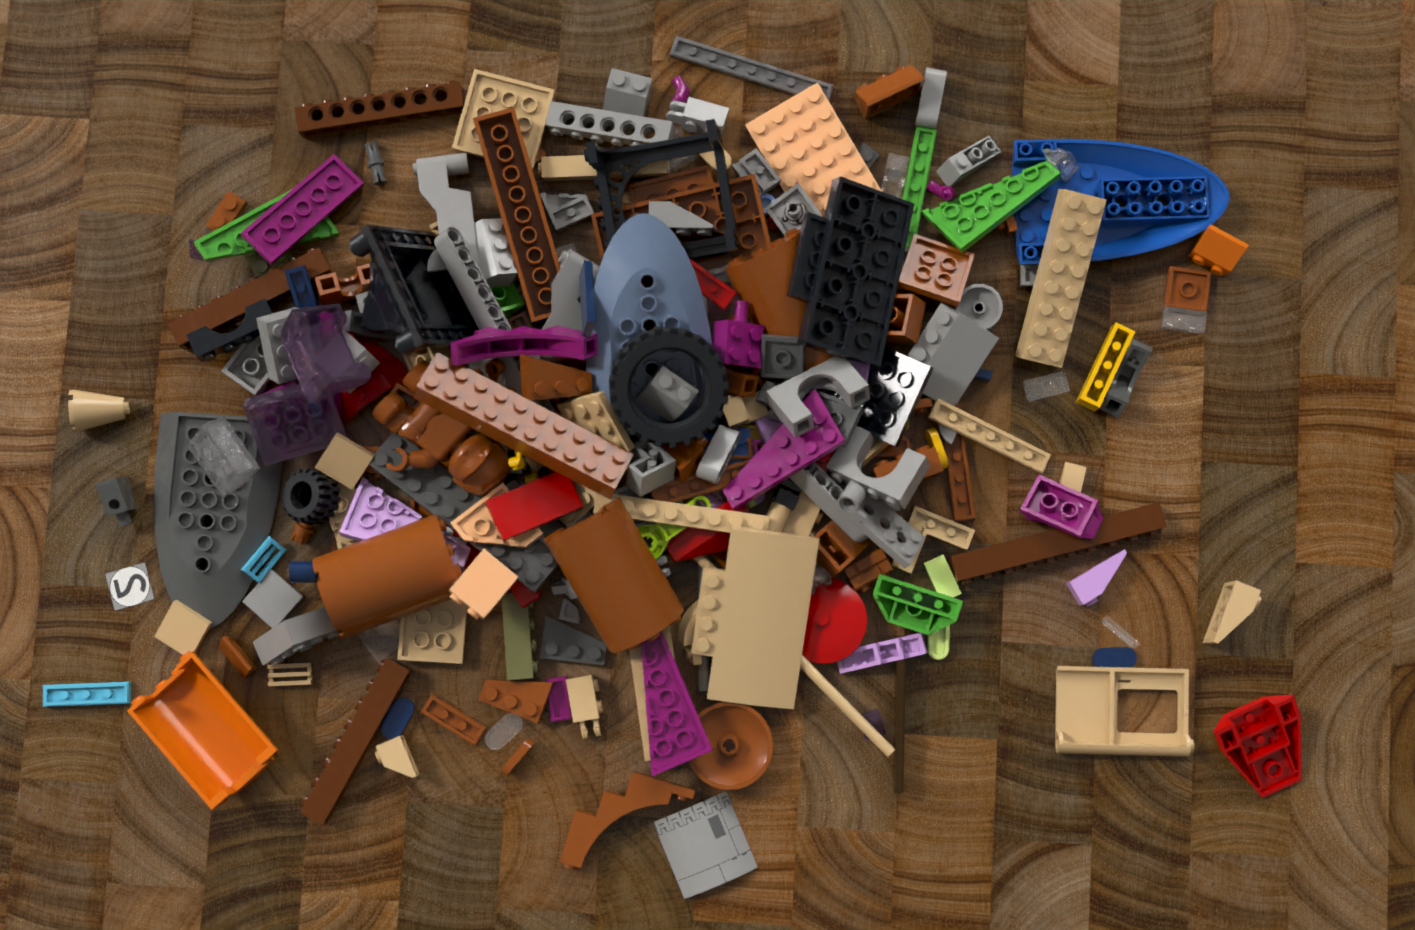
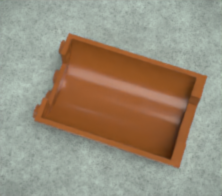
M797 228L785 232V237L771 242L770 248L766 250L763 248L757 249L751 253L752 257L748 259L736 257L728 261L729 265L724 267L734 290L737 292L739 301L749 302L747 317L750 323L764 325V334L799 336L806 302L787 296L801 232ZM805 347V371L835 356ZM777 378L778 382H784V379Z
M620 497L600 507L596 514L566 530L562 527L543 538L609 652L616 654L626 649L633 651L640 647L643 641L647 639L649 642L655 640L660 636V631L681 620L680 615L683 613L684 608Z
M434 514L313 558L314 574L319 575L317 585L323 603L335 630L342 631V633H339L342 639L451 600L449 589L460 578L462 571L459 563L454 564L452 556L455 553L451 543H446L444 531H447V527L443 518L439 519L438 515Z

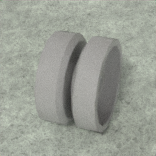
M973 284L963 290L960 303L954 309L989 331L998 323L1001 317L1003 302L999 293L993 287L985 284ZM978 305L982 307L980 312L975 310V307L977 308Z

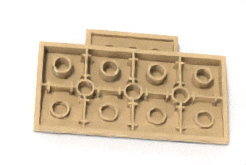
M732 525L725 570L703 567L691 654L713 657L707 699L746 705L794 709L819 538Z

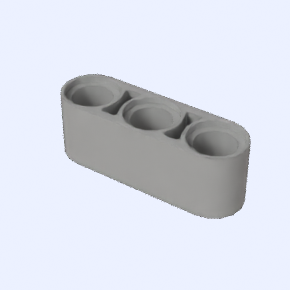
M926 67L925 81L921 90L915 126L936 129L947 71Z
M721 424L719 425L698 466L696 477L718 484L739 443L740 431Z

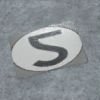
M145 563L106 574L114 610L154 599Z

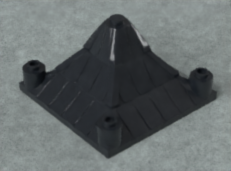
M367 224L360 229L361 232L350 239L349 247L355 256L363 258L370 254L372 260L370 262V291L366 297L362 313L363 326L371 332L396 331L401 333V335L396 337L395 347L400 354L409 356L423 347H450L452 342L473 336L474 331L479 330L448 270L428 273L429 257L436 250L434 239L437 235L435 232Z

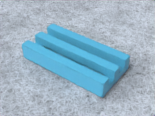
M268 536L241 570L260 583L286 552V549ZM278 548L279 550L256 576L255 573L267 561L274 550Z

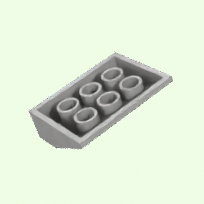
M941 303L920 335L918 344H915L908 354V357L934 368L923 394L935 401L939 398L956 407L1000 338L950 305Z

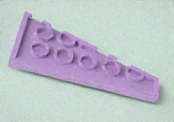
M362 477L339 533L340 536L363 541L423 518L420 514L396 498L393 499L384 493L382 489L373 486L367 479ZM445 533L446 543H451L455 553L452 556L454 564L459 563L461 570H464L471 553L470 547L452 535Z

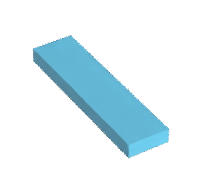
M131 682L43 685V707L131 703Z

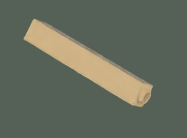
M584 155L541 157V163L538 164L539 176H542L545 182L594 180V177L597 176L596 170L585 161ZM669 159L650 163L639 169L631 178L669 175ZM621 165V167H623L626 170V172L631 171V165H629L627 168L625 167V165ZM617 170L610 173V178H624L623 174Z

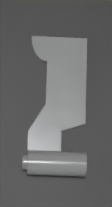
M467 152L416 159V163L413 164L414 175L418 176L421 195L437 213L439 234L450 226L457 228L479 265L471 192L449 188L448 176L470 173ZM437 249L429 257L428 273L447 271Z
M569 249L568 252L564 250L558 260L560 262V270L551 284V314L542 330L557 325L582 331L581 304L577 300L580 296L579 275L584 260H590L572 249ZM593 263L594 286L600 268L595 263ZM526 355L540 359V355Z

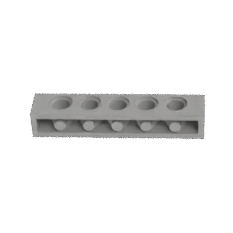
M553 101L550 103L546 120V127L553 135L563 136V134H566L578 140H582L584 137L596 143L607 141L619 147H622L623 144L636 146L673 139L675 126L672 121ZM574 119L571 125H566L567 120ZM589 122H594L592 128H585ZM608 126H615L611 132L605 131ZM635 129L632 135H625L627 130ZM650 132H654V133H655V136H654L653 138H651V139H647V138H646V135H647L648 133H650Z

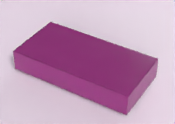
M567 676L545 679V682H555L548 699L551 722L572 719L566 683Z

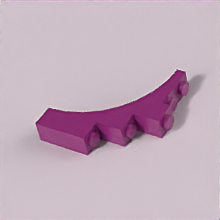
M557 325L544 330L521 326L509 331L486 327L474 331L473 336L452 342L451 362L453 365L459 366L483 359L519 356L520 354L560 356L585 360L598 355L597 334L592 333L590 337L582 336L581 330Z

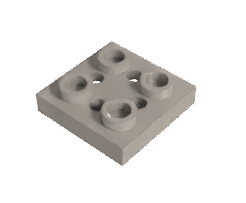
M799 183L764 208L784 237L786 236L785 232L793 228L801 230L802 224H798L797 220L801 223L805 213L810 212L822 217L821 212Z

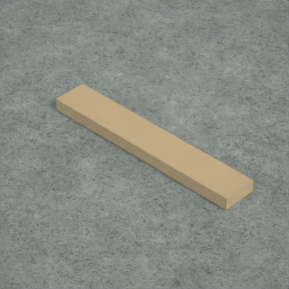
M939 398L936 399L928 416V419L1039 474H1043L1051 454Z

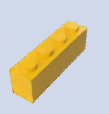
M1118 323L1111 326L1075 403L1094 412L1100 408L1135 331Z

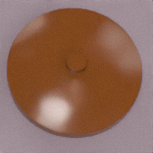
M731 702L713 704L698 714L713 750L689 760V764L695 774L708 785L724 790L744 788L758 780L766 771L773 752L772 734L764 718L750 706Z

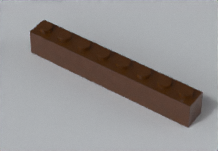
M320 248L309 249L305 252V255L299 258H291L285 265L274 267L268 270L267 274L261 277H254L243 286L232 288L230 293L214 297L210 303L199 305L193 308L192 312L175 317L172 322L168 323V326L177 346L184 350L191 348L192 346L186 335L204 326L217 333L235 326L236 323L244 320L245 307L264 298L272 307L292 297L285 270L306 265L312 286L316 285L315 277L334 273L326 254Z
M386 658L385 661L382 660L378 665L376 671L379 673L375 680L371 679L366 687L368 692L365 698H361L356 704L355 710L357 712L353 718L350 717L344 726L346 731L343 737L339 736L334 743L333 748L335 751L332 756H328L322 765L324 770L321 776H316L311 785L313 790L310 795L307 794L300 804L302 806L300 813L321 825L327 824L380 731L384 719L413 670L391 658Z

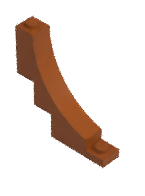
M633 771L625 796L604 790L597 815L579 809L575 810L560 862L565 863L564 867L571 870H576L577 867L581 868L594 841L612 822L636 809L669 804L672 793L676 794L675 798L688 802V798L693 799L696 789Z

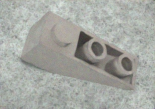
M987 136L948 158L936 172L947 186H953L999 155L1001 150L992 138Z

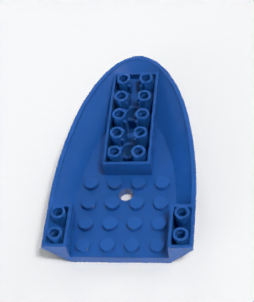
M1089 139L1014 140L1011 166L1012 177L1021 174L1024 169L1046 160L1061 173L1059 180L1014 213L1018 229L1014 235L1015 251L1019 265L1039 264L1058 189H1066L1107 199L1090 262L1143 254L1189 239L1205 230L1210 224L1212 225L1220 218L1229 202V191L1216 174L1189 158L1169 151L1130 143ZM1157 199H1163L1166 202V206H1163ZM1115 200H1121L1124 203V207H1120Z

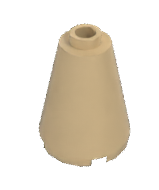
M81 390L69 391V395H73V400H68L70 425L75 424V427L71 429L72 432H79L126 419V414H130V404L125 402L123 397Z

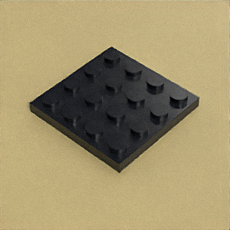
M885 347L881 367L870 365L867 381L869 384L870 400L859 405L863 407L864 411L857 426L871 432L872 436L898 447L934 368ZM833 392L832 396L844 400L837 392Z

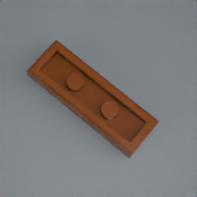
M431 694L420 712L474 746H477L488 728L434 694Z

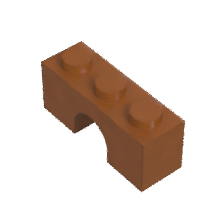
M370 263L357 266L356 274L348 278H339L336 272L315 277L322 306L327 307L356 299L355 295L370 291Z

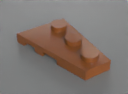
M486 680L478 700L532 722L540 723L555 682Z

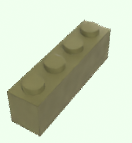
M505 593L501 598L507 680L535 678V674L539 673L538 661H534V652H537V641L532 636V630H536L535 617L531 618V609H534V602L522 609L513 593Z

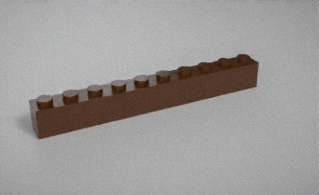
M1160 502L1103 516L1104 519L1094 539L1078 538L1059 529H1053L950 556L948 558L956 582L961 581V584L964 585L974 582V577L982 576V579L994 577V572L1002 570L1003 574L1016 571V566L1023 565L1025 569L1036 566V561L1043 559L1045 563L1056 561L1059 555L1065 554L1066 558L1078 555V550L1086 549V553L1099 549L1098 545L1106 543L1107 547L1120 544V539L1127 538L1128 542L1140 539V534L1148 532V536L1160 534V529L1167 527Z

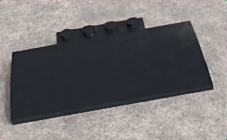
M839 176L832 180L825 216L821 217L810 212L804 214L787 291L788 297L806 302L797 340L798 345L859 363L881 367L914 203Z

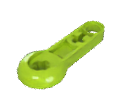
M698 496L687 503V505H694L696 501L702 500L706 503L707 507L711 508L710 501L704 496ZM654 523L637 528L643 538L647 537V540L649 538L652 539L650 551L654 558L657 559L665 550L669 540L687 527Z

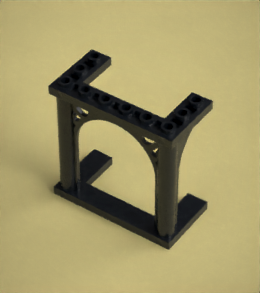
M715 119L706 120L707 133L636 146L601 148L595 141L586 142L587 149L583 150L585 161L597 172L594 182L596 189L600 190L601 197L598 198L599 210H603L604 218L601 219L603 231L607 233V239L604 240L606 249L614 234L626 222L622 208L623 194L627 183L639 169L658 161L714 151L726 221L725 235L681 243V245L685 249L688 258L692 261L729 254L732 257L741 256L721 130ZM621 165H625L626 168L631 165V171L626 172ZM614 170L621 172L624 177L623 181L620 183L612 181L610 173ZM610 185L618 187L617 195L612 194L614 193V190L610 187ZM620 209V213L616 215L614 211Z

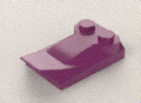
M1038 475L1020 508V513L1027 520L1032 522L1040 521L1078 538L1094 539L1104 519L1099 510V500L1042 475Z

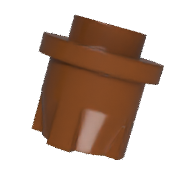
M296 521L291 540L301 545L306 544L311 534L315 532V529L312 527L313 524Z

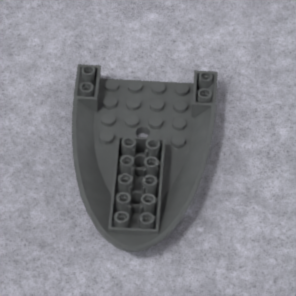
M188 412L161 413L154 478V521L160 569L172 603L178 600L210 620L212 624L209 629L223 623L237 609L254 580L241 569L267 537L270 536L280 493L284 455H279L264 418ZM215 473L217 475L216 483L208 484V475ZM211 516L213 523L210 527H206L205 520ZM207 559L208 567L202 570L201 562Z

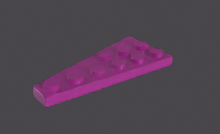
M816 389L803 401V404L812 413L814 429L795 438L787 427L782 424L723 490L732 509L737 510L847 443Z
M662 631L659 632L660 636L655 640L649 642L647 639L641 643L652 777L713 750Z

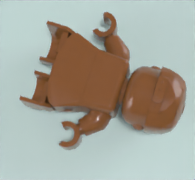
M426 360L414 366L402 382L413 394H415L416 386L430 364ZM392 392L373 410L372 415L392 433L414 441L423 448L411 451L409 454L404 449L396 447V452L402 455L403 460L398 466L391 462L385 464L392 471L403 472L410 465L412 468L429 469L440 461L447 462L449 460L448 470L453 476L454 482L468 493L481 497L487 495L503 483L511 471L512 467L509 466V458L511 457L501 443L482 433L473 435L476 432L475 429L420 401L412 408L397 392Z

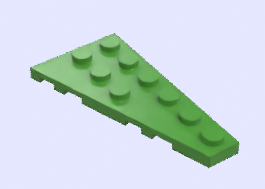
M1046 160L1024 169L1021 174L1011 178L1010 176L1004 177L1001 182L993 185L989 183L964 193L958 199L951 202L944 201L939 203L940 206L929 210L927 208L922 210V214L963 253L1059 180L1061 173Z
M291 190L194 241L195 247L205 262L257 252L241 237V232ZM327 217L297 244L339 236V232L329 217Z

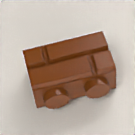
M881 548L842 569L851 587L855 591L859 590L861 593L872 587L870 583L876 581L879 574L891 577L889 573L894 571Z

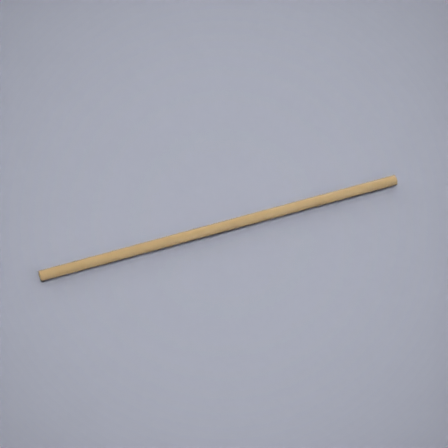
M627 481L622 485V487L628 486L626 485ZM705 555L693 558L702 569L703 567L717 568ZM802 655L800 664L802 671L887 757L890 756L895 749Z

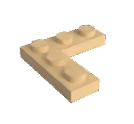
M914 506L908 521L925 538L929 535L966 551L975 532L974 529L917 506ZM923 543L907 568H903L894 559L891 566L911 574Z

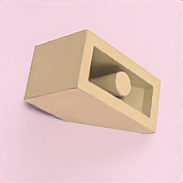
M404 735L376 746V758L380 764L383 763L384 767L411 778L420 775Z

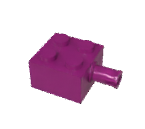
M735 301L734 320L714 321L712 347L726 367L746 370L761 369V344L764 325L752 324L747 321L749 305L747 301Z

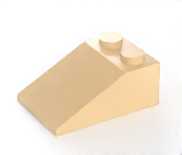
M1239 581L1224 583L1203 643L1206 645L1218 644L1249 616L1255 608L1257 609L1261 602V596H1259L1261 590Z

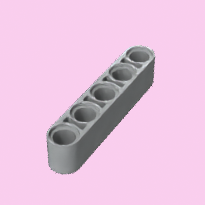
M815 462L790 477L855 542L862 543L868 538L839 513L841 509L837 501L844 490Z

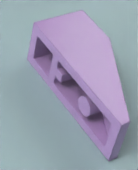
M1125 549L1066 583L1079 606L1086 604L1088 607L1098 601L1097 596L1103 593L1126 556L1127 552Z

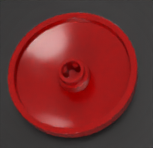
M829 577L813 579L802 655L809 662L816 664L840 662L852 655L865 637L868 624L865 605L858 593L845 582Z

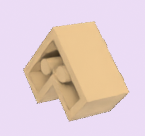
M760 391L755 392L754 397L743 396L741 398V396L735 397V394L728 396V402L723 407V418L727 427L740 429L768 415L767 407L756 401Z

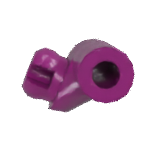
M678 75L672 79L677 89L672 102L686 103L689 96V88L681 75Z
M932 180L927 187V190L946 201L955 197V190L951 186H941Z

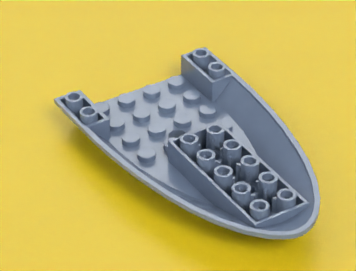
M641 213L631 217L621 225L612 237L604 253L594 286L596 323L592 333L597 334L598 355L586 359V371L592 373V393L604 391L610 403L609 377L611 375L612 363L615 362L619 350L627 345L628 340L636 338L644 330L646 332L650 331L643 328L645 320H654L655 327L666 328L675 326L680 329H689L691 332L702 336L712 346L711 332L702 292L693 266L680 241L673 231L655 216ZM644 275L652 276L653 282L650 286L646 287L641 284V278ZM660 350L644 358L637 366L631 381L632 397L638 409L645 416L657 422L671 423L636 399L652 376V374H648L645 370L647 364L655 363L659 366L662 362L695 385L699 390L689 406L672 422L675 423L691 416L701 405L706 389L705 376L700 365L688 354L677 350ZM718 419L715 422V427L718 426ZM624 426V428H625L627 434H628V435H631V434L627 431V428Z

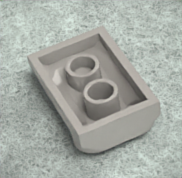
M257 336L256 340L251 343H242L221 370L254 396L263 393L270 380L260 336Z

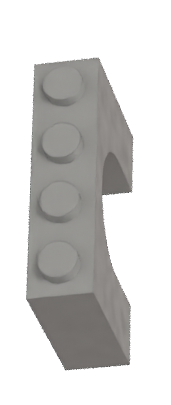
M837 356L766 391L770 408L795 438L814 429L812 413L801 401L806 394L814 389H830L837 392L851 409L870 400L869 384L847 359Z
M856 426L847 447L837 448L826 468L831 474L830 477L839 483L844 481L848 484H859L870 497L874 499L881 498L891 507L896 508L899 506L905 509L931 466L927 457L907 448L891 473L880 478L868 477L862 473V464L875 440L871 432Z

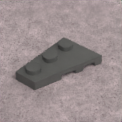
M545 615L540 658L605 665L607 647L604 642Z

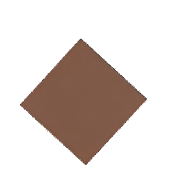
M1169 266L1163 308L1206 314L1212 272Z

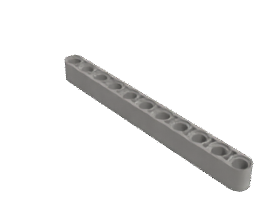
M453 226L448 227L434 239V244L479 330L486 327L507 331L512 330L461 232ZM520 355L494 358L504 362L505 370L503 376L510 388H514L522 396ZM549 399L530 400L556 413Z

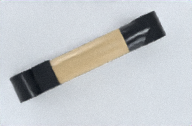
M790 478L778 484L769 502L771 505L766 515L770 516L768 531L782 533L791 511H794L802 490Z

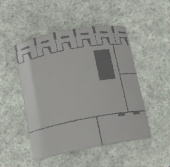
M726 791L653 822L684 899L726 883L758 867Z

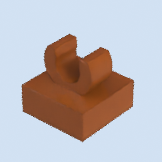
M1014 214L994 228L995 232L1005 230L1006 237L1015 235L1018 229Z

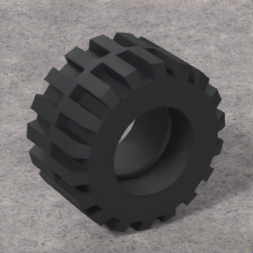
M299 469L296 473L290 475V480H286V487H283L282 490L284 492V496H282V501H284L283 509L287 510V516L291 517L293 521L319 525L323 522H328L329 517L332 518L335 515L334 511L338 510L339 506L337 504L341 498L338 494L340 493V488L337 487L338 482L321 471L312 469Z

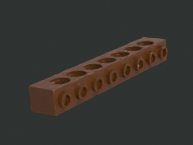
M451 80L446 81L442 85L426 84L423 88L407 87L403 91L387 90L383 94L378 95L368 93L359 98L344 97L340 101L324 100L321 104L304 103L300 107H295L298 133L302 138L458 114L462 113L465 100L461 83ZM439 96H447L446 100L442 102L437 101ZM419 99H426V102L424 104H417ZM399 102H406L404 107L397 108ZM379 105H385L382 111H376ZM365 108L362 114H356L357 109ZM344 111L343 116L335 118L337 112ZM323 114V118L320 121H315L317 115Z

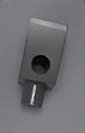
M128 476L95 484L106 515H116L119 527L132 523L129 511L136 509Z

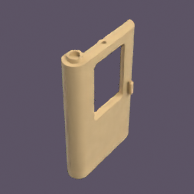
M1057 666L1055 749L1057 754L1189 757L1190 752H1194V740L1190 739L1188 735L1189 669ZM1118 690H1175L1177 692V731L1175 733L1119 732L1117 730Z

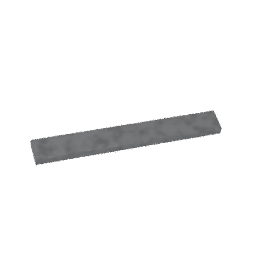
M676 36L670 52L671 58L792 96L818 82L829 101L834 88L832 84Z

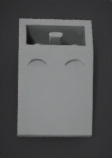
M649 201V215L663 221L678 236H691V233H697L699 236L708 237L712 236V233H717V229L713 224L670 201Z

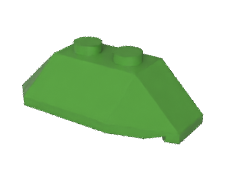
M879 574L873 596L887 622L926 635H930L955 623L963 603L962 600Z

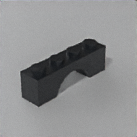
M264 298L245 307V318L242 324L232 332L217 333L204 326L186 336L196 357L201 362H210L223 352H232L237 348L236 346L242 343L248 344L256 340V337L260 336L256 318L273 314L274 312L268 301Z

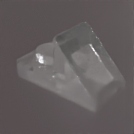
M893 153L888 154L881 186L882 192L898 198L901 197L909 157Z

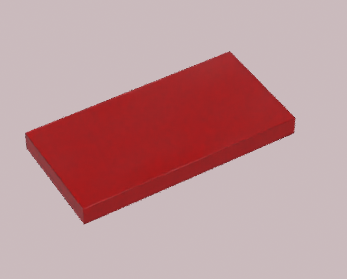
M558 472L485 501V505L503 542L581 510L584 507L571 479Z

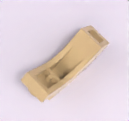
M699 599L685 612L678 630V641L684 646L685 658L693 665L702 664L701 655L691 654Z

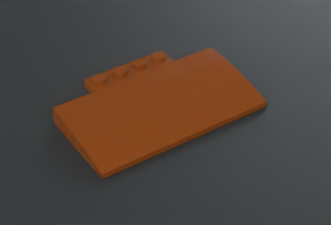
M710 165L628 185L632 204L622 206L626 221L637 214H649V201H670L713 224L717 229V233H712V236L708 237L699 236L697 233H691V236H678V234L673 232L680 243L725 235L726 221L719 183L714 184ZM755 174L729 180L741 256L736 257H740V259L752 257L751 253L757 249L763 248L766 250L771 247ZM620 209L614 211L616 215L620 213ZM602 211L591 214L600 256H604L603 250H606L604 240L607 239V233L603 231L601 219L604 218ZM729 254L695 260L694 262L710 273L724 269V267L729 265L728 261L736 257H732ZM644 275L641 278V283L646 287L650 286L653 282V278L650 275Z

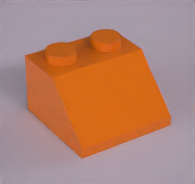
M1210 224L1199 235L1188 257L1192 258V261L1197 265L1209 267L1214 274L1226 276L1235 267L1247 249L1248 244Z

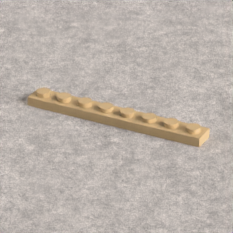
M596 493L593 514H596L600 507L620 497L632 520L730 534L732 525L768 531L770 516L617 494H613L611 499Z

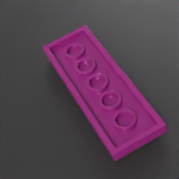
M333 154L242 231L241 237L270 265H273L364 186V182Z

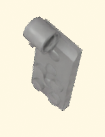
M848 484L837 501L841 509L839 513L903 568H907L913 561L925 537L880 498L874 499L870 497L859 484ZM863 508L867 509L869 514H867ZM880 522L885 525V528L881 526ZM897 536L901 539L902 543L897 540Z

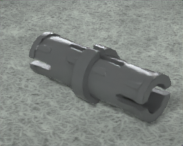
M368 142L364 146L369 159L367 164L368 168H371L373 183L379 186L378 177H380L382 185L387 183V179L383 169L384 160L380 157L378 142H372L373 150L371 149L370 142Z

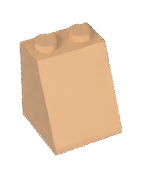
M483 549L449 589L451 593L450 598L458 605L461 603L469 608L467 612L475 619L479 617L484 619L518 576Z

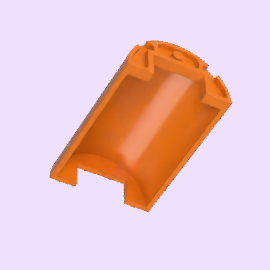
M188 651L180 657L179 660L181 662L171 672L172 676L167 681L165 679L157 684L155 687L156 691L153 694L140 695L135 698L127 712L209 808L213 810L229 800L227 797L239 793L257 778L275 760L273 755L277 756L280 751L197 654Z

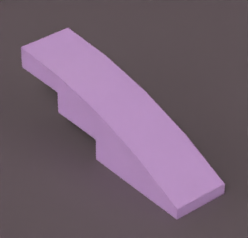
M917 633L858 647L852 655L837 662L841 674L927 654L928 652L923 633Z

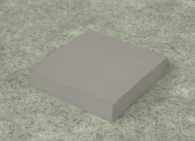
M271 569L242 602L271 628H274L288 617L304 599V596Z

